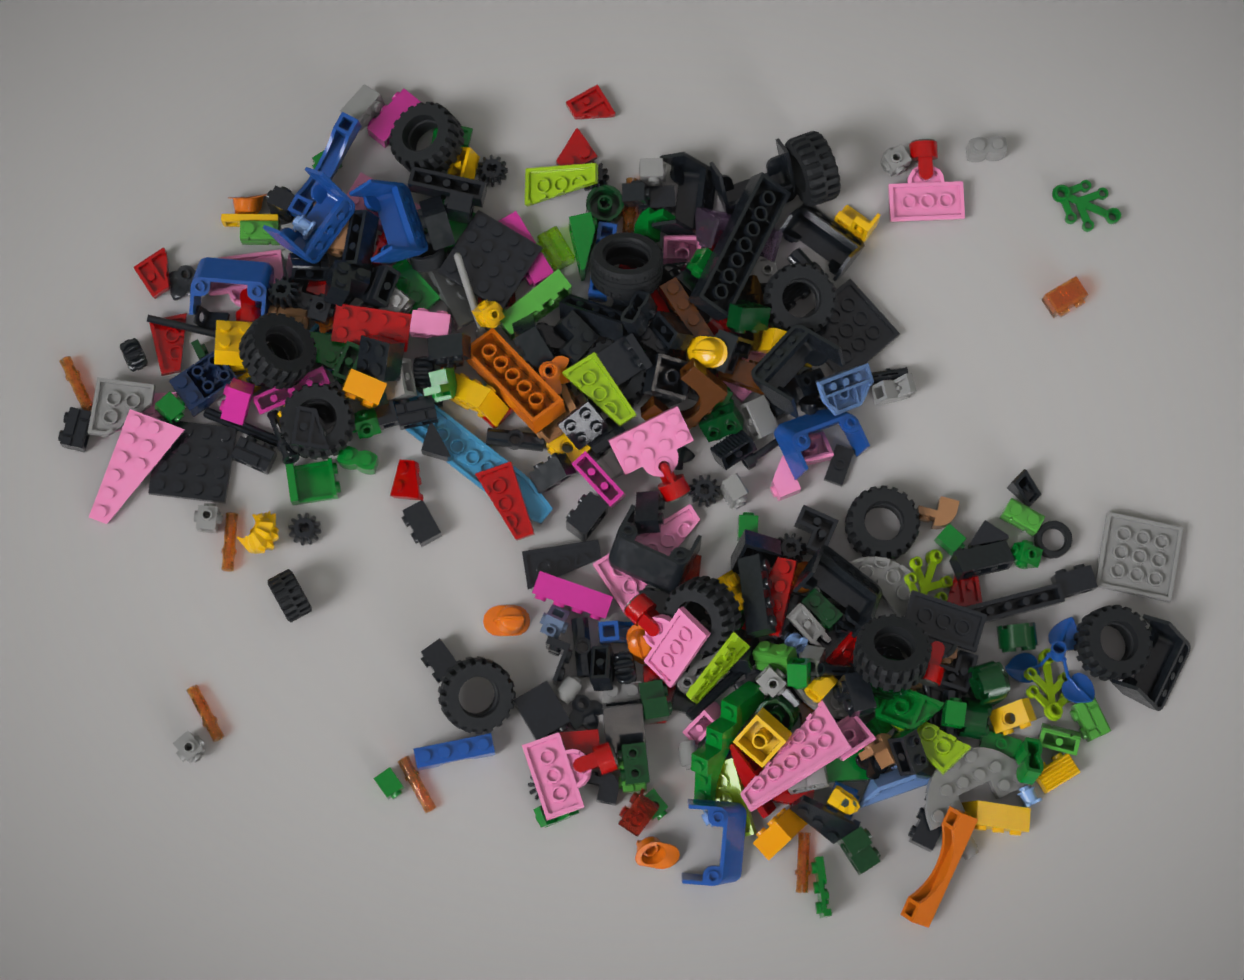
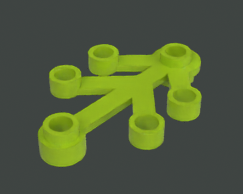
M933 549L926 553L925 560L928 563L925 576L921 570L923 565L922 559L918 556L910 559L909 564L914 573L911 572L904 576V581L908 585L910 592L912 590L918 592L915 585L917 581L920 586V593L926 595L930 591L952 586L953 580L948 575L931 583L936 566L943 559L941 551ZM943 591L934 596L938 599L941 596L944 601L948 599L947 594Z
M1046 648L1039 653V663L1051 649ZM1049 658L1043 664L1045 681L1032 667L1024 671L1025 679L1033 680L1047 695V699L1039 692V688L1035 685H1031L1026 689V695L1029 698H1035L1044 707V714L1049 720L1057 721L1062 717V707L1070 701L1061 693L1059 695L1060 699L1056 702L1055 694L1068 679L1065 672H1063L1053 684L1051 663L1054 661Z

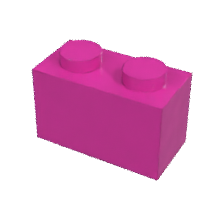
M233 378L230 384H226L223 392L226 398L222 400L219 408L222 411L220 419L243 425L248 415L255 385Z

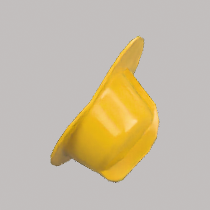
M695 337L687 348L689 360L695 358L707 368L721 366L726 361L728 355L725 342L716 337Z

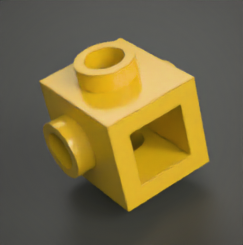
M484 300L471 311L481 327L495 328L505 318L501 305L496 301Z

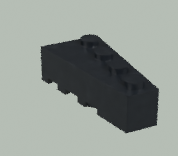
M531 313L512 324L515 335L513 341L518 349L522 348L524 360L528 364L531 363L533 369L539 374L540 365L545 361H552L556 356L550 344L545 343L547 341L540 327L537 329L535 317ZM548 367L545 369L546 374L550 373V369ZM570 382L565 383L570 389L572 388Z

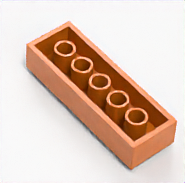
M491 328L471 343V359L466 360V362L488 385L496 390V393L535 434L566 412L563 399L494 328Z

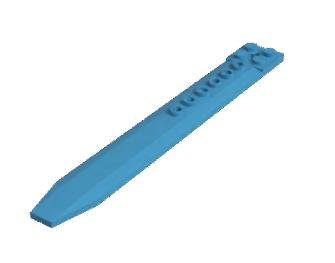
M315 323L309 331L319 332L320 327ZM385 390L378 406L389 404ZM417 391V396L409 399L410 401L418 400L417 398L423 395ZM393 401L394 408H395V411H396L395 404H399V402H398V401ZM435 405L438 422L433 424L451 455V461L447 463L486 493L475 474L502 465L508 461ZM429 424L405 430L423 443ZM513 466L531 520L541 524L553 508L544 496L538 493L530 478Z

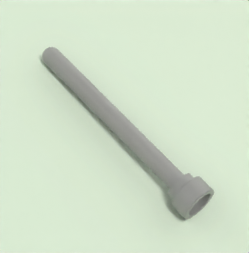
M455 253L454 259L472 311L478 305L460 253ZM474 317L477 326L475 333L477 339L489 329L481 327Z

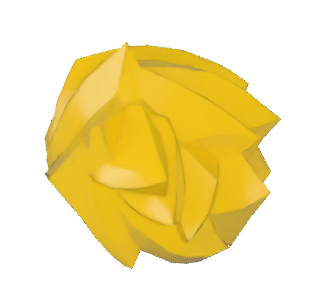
M269 511L258 515L253 514L255 525L250 529V534L245 536V538L237 536V539L250 553L264 554L265 550H273V542L279 539V529L276 527V513L271 514Z

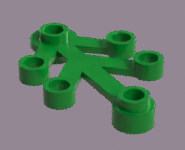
M1083 180L1080 184L1071 187L1057 185L1053 189L1052 197L1056 202L1062 204L1066 214L1065 222L1067 224H1074L1077 220L1076 213L1071 209L1069 203L1071 202L1077 207L1083 222L1082 229L1085 232H1090L1094 227V222L1090 220L1087 210L1104 217L1109 224H1116L1121 218V212L1117 208L1106 210L1090 203L1096 199L1105 200L1108 196L1106 188H1099L1098 191L1081 197L1073 195L1079 191L1088 192L1091 188V183L1088 180ZM1082 184L1088 185V188H1083ZM1062 192L1064 197H1060L1058 193ZM1099 192H1104L1105 196H1101ZM1109 215H1113L1115 220L1110 219ZM1068 216H1073L1074 220H1069ZM1089 223L1091 228H1087L1085 224Z

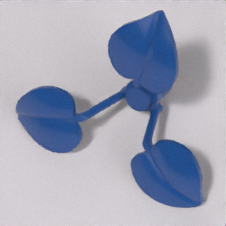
M1073 617L1059 622L1050 630L1048 640L1051 644V650L1039 664H1037V659L1032 654L1020 653L1014 656L1009 664L1005 666V671L1013 679L1022 683H1031L1034 681H1029L1024 677L1026 669L1032 667L1040 676L1038 668L1042 667L1049 658L1055 662L1062 661L1066 678L1068 679L1062 684V694L1064 697L1074 703H1089L1095 697L1094 686L1086 675L1075 673L1072 678L1069 675L1067 658L1065 657L1066 651L1074 650L1073 645L1076 644L1074 634L1079 632L1076 630L1077 626Z

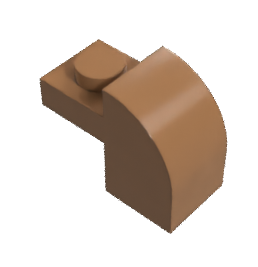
M941 496L936 510L919 505L917 507L920 514L918 518L926 523L932 521L931 529L945 528L955 518L960 501Z
M886 733L875 736L876 740L865 746L864 751L858 753L861 761L875 756L881 770L895 764L896 762L888 739L892 736Z

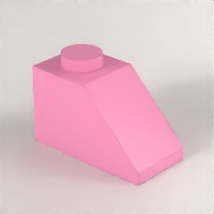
M784 455L780 460L770 487L773 497H777L778 501L796 495L801 491L797 479H794Z
M714 701L683 731L689 740H695V744L698 745L706 737V727L721 715V707L718 703Z

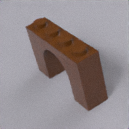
M676 277L659 287L658 293L665 301L671 313L674 312L694 334L693 338L698 336L714 337V334L695 305L688 301L689 296Z
M692 358L680 369L681 380L693 388L699 395V399L693 407L680 411L689 430L692 427H696L701 418L710 414L714 406L718 402H722L728 394L727 385L695 358ZM653 395L640 408L641 417L647 421L670 408Z

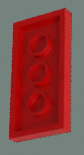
M343 304L342 307L336 305L331 341L342 343L350 341L360 345L361 335H379L405 343L404 352H407L412 314Z

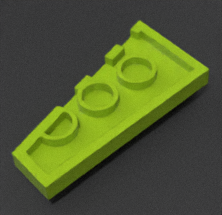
M598 164L526 168L525 205L528 207L597 184Z
M595 352L562 372L570 382L619 426L636 417L637 414Z
M733 632L695 683L690 686L686 696L698 704L745 654L750 646Z
M927 721L917 729L927 760L942 775L971 750L970 745L964 744L953 735L947 734L936 725L930 724ZM892 725L898 732L904 730Z
M733 757L724 760L719 775L715 801L741 803L747 812L745 836L754 835L757 832L751 811L740 795L744 790V786L734 765Z

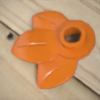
M556 356L552 361H545L539 367L540 377L557 394L562 392L561 384L570 382L562 374L564 370L568 369L566 366L568 365L569 358L565 356ZM547 367L550 369L549 374L545 373Z

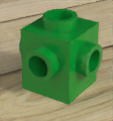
M375 408L360 410L354 413L356 426L353 432L358 433L359 439L370 438L373 435L382 433Z
M1028 540L1013 543L1011 548L1015 559L1013 563L1021 569L1038 568L1043 549L1034 546L1033 542Z

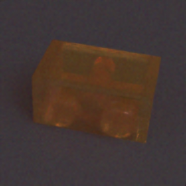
M1077 276L1046 293L1041 300L1052 317L1055 318L1058 315L1060 317L1065 316L1070 312L1069 309L1074 306L1076 308L1082 306L1089 294Z

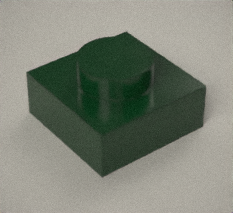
M198 339L191 342L199 360L209 354L204 343L200 344Z

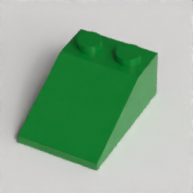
M591 212L569 216V233L581 281H584L598 229L596 217L592 218Z

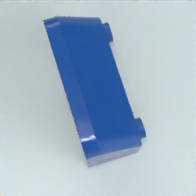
M306 167L305 171L316 181L311 188V197L317 203L306 216V219L310 222H316L315 225L317 227L304 240L300 232L297 230L295 232L291 228L286 227L280 231L264 225L263 229L280 245L305 261L314 264L321 260L355 211V203L325 173Z
M370 179L349 192L350 196L363 197L365 207L370 211L378 212L388 245L383 246L381 252L371 258V262L395 263L421 255L428 250V243L411 191L407 185L399 182Z
M206 257L199 261L191 283L189 315H195L197 306L201 305V297L207 295L210 291L211 282L248 285L247 294L249 298L262 302L261 316L268 313L272 303L269 300L267 290L271 289L270 283L274 282V268L270 263Z
M829 409L818 410L815 414H805L781 423L775 428L774 436L795 480L799 479L809 469L801 452L809 448L811 441L808 435L839 424L852 449L855 450L854 454L856 457L860 456L870 447L865 433L854 415L846 411L834 416Z
M688 799V808L708 810L709 822L713 826L723 827L720 866H708L703 874L682 873V884L716 886L736 882L742 874L747 816L745 807L741 803Z

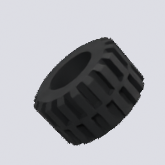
M290 569L267 580L270 590L289 622H293L312 612V607Z

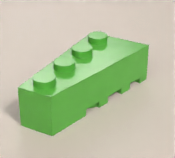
M557 269L525 296L519 298L509 309H504L503 314L505 318L500 321L499 325L512 340L515 338L512 326L514 322L531 313L535 317V322H538L559 307L561 300L572 294V285L562 272Z

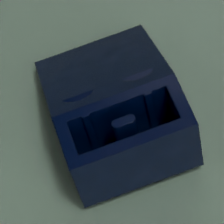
M215 350L169 380L173 389L183 400L193 417L204 411L207 407H210L223 394L226 384H230L233 378L238 379L229 365L214 364Z

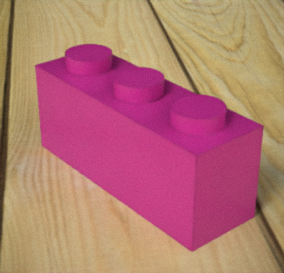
M404 88L401 92L398 91L393 96L391 103L383 106L379 116L376 119L373 118L368 123V135L386 148L390 144L389 139L392 138L390 133L391 129L395 127L394 122L396 119L399 120L400 114L403 111H408L410 106L415 107L421 101Z
M586 451L572 463L575 469L612 509L626 497V494Z

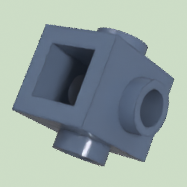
M552 604L548 613L544 612L540 623L543 624L540 632L558 639L561 633L565 634L569 623L566 621L570 612Z

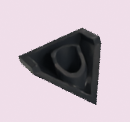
M663 258V275L660 286L682 272L681 269L688 265V260L686 258Z

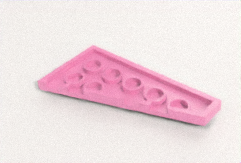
M130 409L89 518L108 524L185 429Z
M691 504L664 519V524H661V532L640 534L636 537L635 541L669 556L672 550L679 547L700 522V518ZM609 554L593 563V567L623 613L629 601L648 585L612 568L609 564Z
M823 700L820 701L817 709L806 717L804 724L799 729H796L786 743L777 751L776 756L767 762L763 771L758 776H755L740 793L751 812L852 749Z

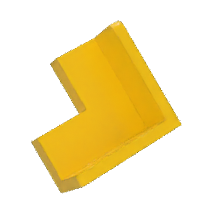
M846 205L842 211L837 213L834 221L864 243L877 227L881 215L877 213L873 220L870 221L852 207Z

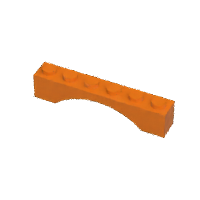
M949 806L941 824L942 846L937 863L924 884L908 896L900 915L913 923L929 928L978 821L977 818Z

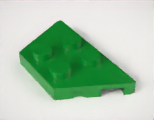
M908 689L905 696L900 697V695L894 696V699L890 700L874 696L877 705L875 718L904 730L918 729L944 706V702Z

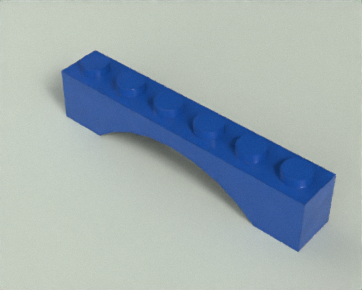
M344 112L340 114L332 129L327 146L314 170L323 172L331 180L333 179L362 127L358 119ZM311 176L296 193L287 209L291 216L295 218L298 215L307 216L313 208L314 202H316L311 197V188L316 182Z

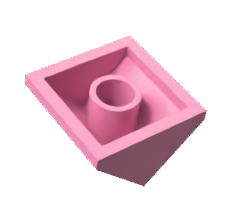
M701 235L663 236V258H686L690 262L696 250L701 249ZM685 265L681 269V271H684L687 268V266Z
M824 431L808 435L811 444L807 450L801 452L806 464L811 465L831 460L834 453Z
M848 715L837 722L852 747L851 750L837 759L844 761L876 740L875 736L858 716L849 717Z

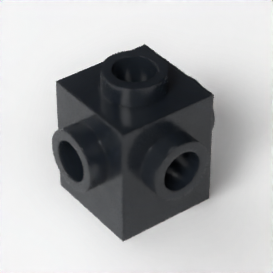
M324 294L314 295L307 305V310H309L307 317L310 320L328 325L330 317H333L335 314L336 306L324 301Z

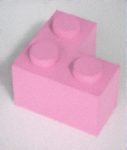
M418 308L412 311L409 331L411 337L428 339L451 334L452 320L451 314H448V312L441 310L429 312L425 308Z

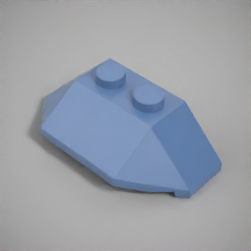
M869 363L837 372L815 382L822 402L835 416L861 406L874 380Z
M897 765L891 767L892 771L880 774L878 779L869 780L859 801L860 808L925 786L932 776L922 771L915 775L900 776Z

